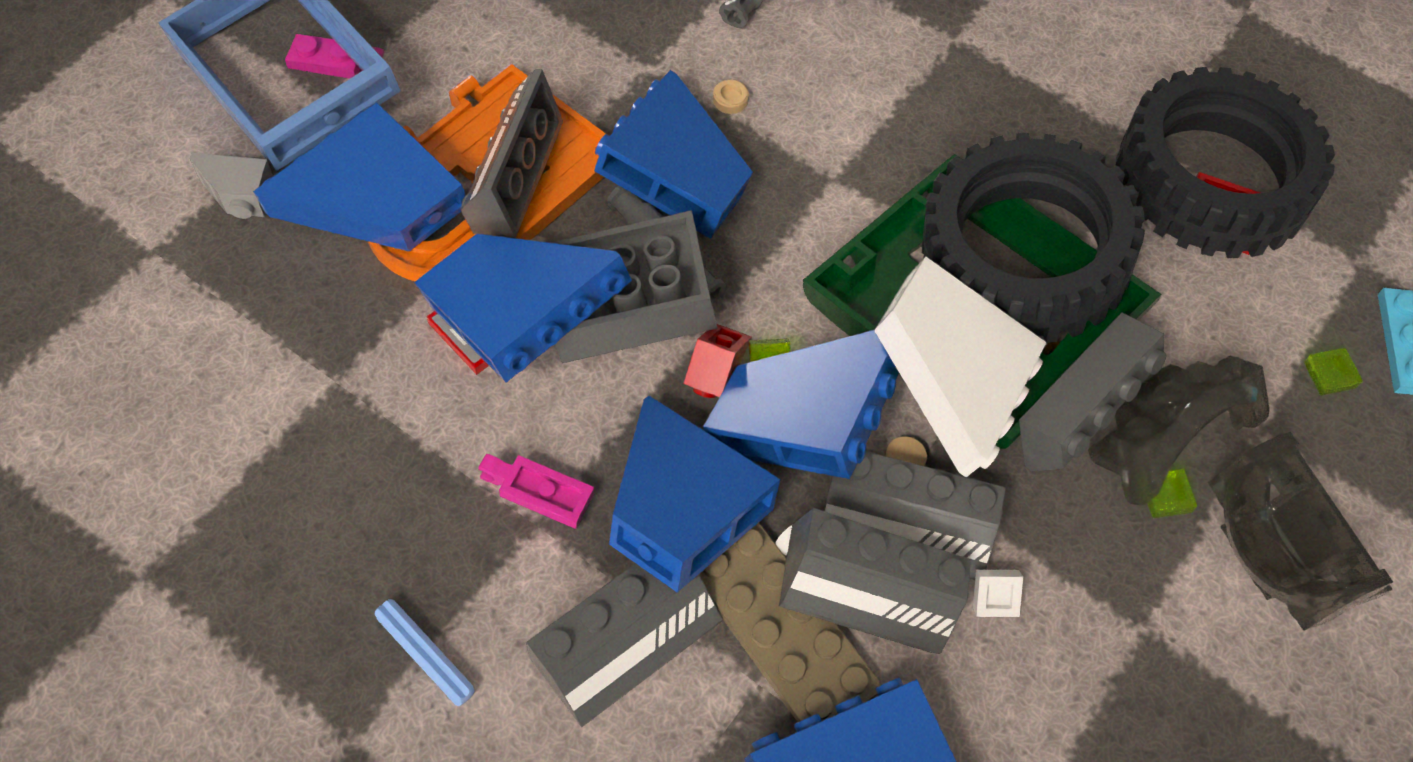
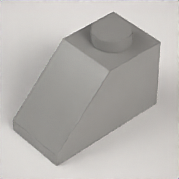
M191 152L189 159L200 182L227 214H232L242 219H247L251 216L265 217L266 213L253 191L260 187L265 180L273 177L267 159Z

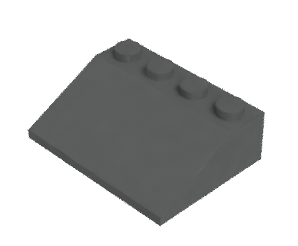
M692 210L551 242L616 251L620 254L632 279L618 294L611 297L555 344L562 364L718 329Z

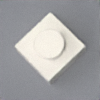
M976 570L973 609L977 617H1020L1023 576L1019 570Z

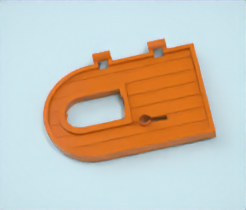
M511 64L481 87L478 81L470 75L449 91L451 105L455 107L454 110L419 137L415 136L410 127L405 125L403 128L454 177L461 173L473 183L475 171L483 161L488 149L489 139L494 136L500 122L502 110L506 108L513 91L528 76ZM470 95L479 103L473 107L471 102L465 97ZM555 95L553 97L563 119V124L544 167V170L547 169V171L540 177L516 239L532 240L604 178V176L595 172L594 169L599 157L595 154V150L599 141L606 133ZM465 219L444 237L433 241H422L411 251L369 241L368 244L378 260L388 269L401 277L416 281L476 234H473Z

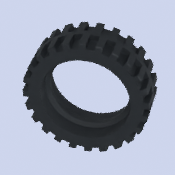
M1207 67L1195 68L1191 75H1187L1184 70L1173 73L1170 82L1162 78L1154 84L1152 91L1147 90L1136 107L1120 144L1115 165L1120 167L1125 173L1122 184L1126 186L1134 185L1138 193L1136 206L1143 207L1144 221L1150 220L1156 225L1153 232L1162 238L1166 233L1178 239L1176 245L1187 249L1190 244L1201 248V254L1213 256L1215 251H1221L1226 253V258H1239L1243 251H1248L1251 257L1263 255L1268 245L1272 250H1276L1282 247L1288 238L1293 239L1329 186V180L1333 176L1335 165L1330 164L1335 156L1334 146L1325 145L1330 135L1325 126L1318 127L1315 121L1318 115L1311 108L1304 110L1299 105L1301 98L1293 92L1289 95L1278 90L1280 84L1272 80L1266 84L1256 80V74L1245 71L1243 76L1232 74L1231 68L1220 67L1218 72H1209ZM1202 130L1220 133L1236 139L1254 150L1266 161L1277 178L1279 189L1265 193L1248 194L1227 191L1212 186L1192 175L1175 159L1167 146L1165 137L1183 131Z
M1029 132L1017 133L1016 140L1005 141L1003 135L992 137L990 145L985 148H981L978 143L968 147L964 160L955 156L947 164L946 175L943 173L937 175L933 184V193L928 194L921 252L924 254L923 259L926 256L1035 335L1043 336L1046 343L1057 342L1059 334L1068 331L1071 337L1083 334L1086 322L1090 321L1094 326H1097L1104 321L1108 308L1115 310L1122 300L1124 291L1128 288L1145 234V230L1141 228L1145 218L1143 207H1135L1138 193L1134 185L1124 187L1122 183L1125 173L1118 166L1109 169L1104 165L1105 155L1097 150L1092 155L1082 151L1083 143L1072 139L1069 145L1055 142L1056 135L1044 134V139L1042 140L1030 139ZM1014 198L1042 200L1060 206L1079 218L1094 236L1098 249L1091 263L1070 274L1052 278L1021 277L1001 271L981 259L963 238V225L965 220L974 212L994 202Z

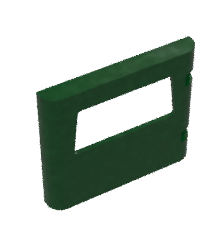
M953 154L803 279V290L809 302L847 335L853 336L875 330L905 279L919 264L909 255L922 247L927 199L921 195L926 191L928 194L933 193L934 180L939 173L946 175L947 164L957 156L956 154ZM1021 198L991 203L967 218L1050 277H1059L1075 272L1091 263L1097 254L1096 249ZM849 255L855 263L853 268L843 262ZM1132 274L1121 302L1115 310L1108 308L1104 321L1097 326L1087 321L1083 334L1071 337L1068 333L1051 354L1045 355L1041 353L1039 358L1043 360L1040 369L1025 384L1029 392L1022 403L1013 409L1011 416L1015 418L1008 432L998 439L996 446L1000 449H1006L1021 435L1019 419L1121 313L1139 321L1159 301L1162 294Z

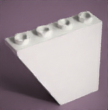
M925 256L905 279L876 327L875 333L958 472L967 477L979 467L986 469L998 455L1000 448L996 446V443L1012 426L1015 418L1011 416L1013 409L1022 403L1029 392L1025 384L1040 369L1043 360L1039 356L1046 342Z

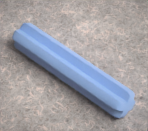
M388 599L376 609L375 616L377 620L456 706H461L472 697L475 692L473 685L394 600Z

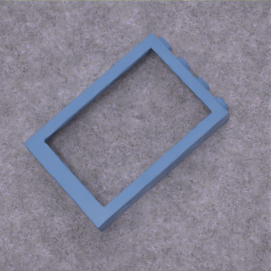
M195 0L158 22L175 50L276 171L314 148L329 134L336 132L354 119L361 111H365L376 102L381 105L401 92L391 67L328 0H298L362 71L267 132H264L193 47L270 0Z

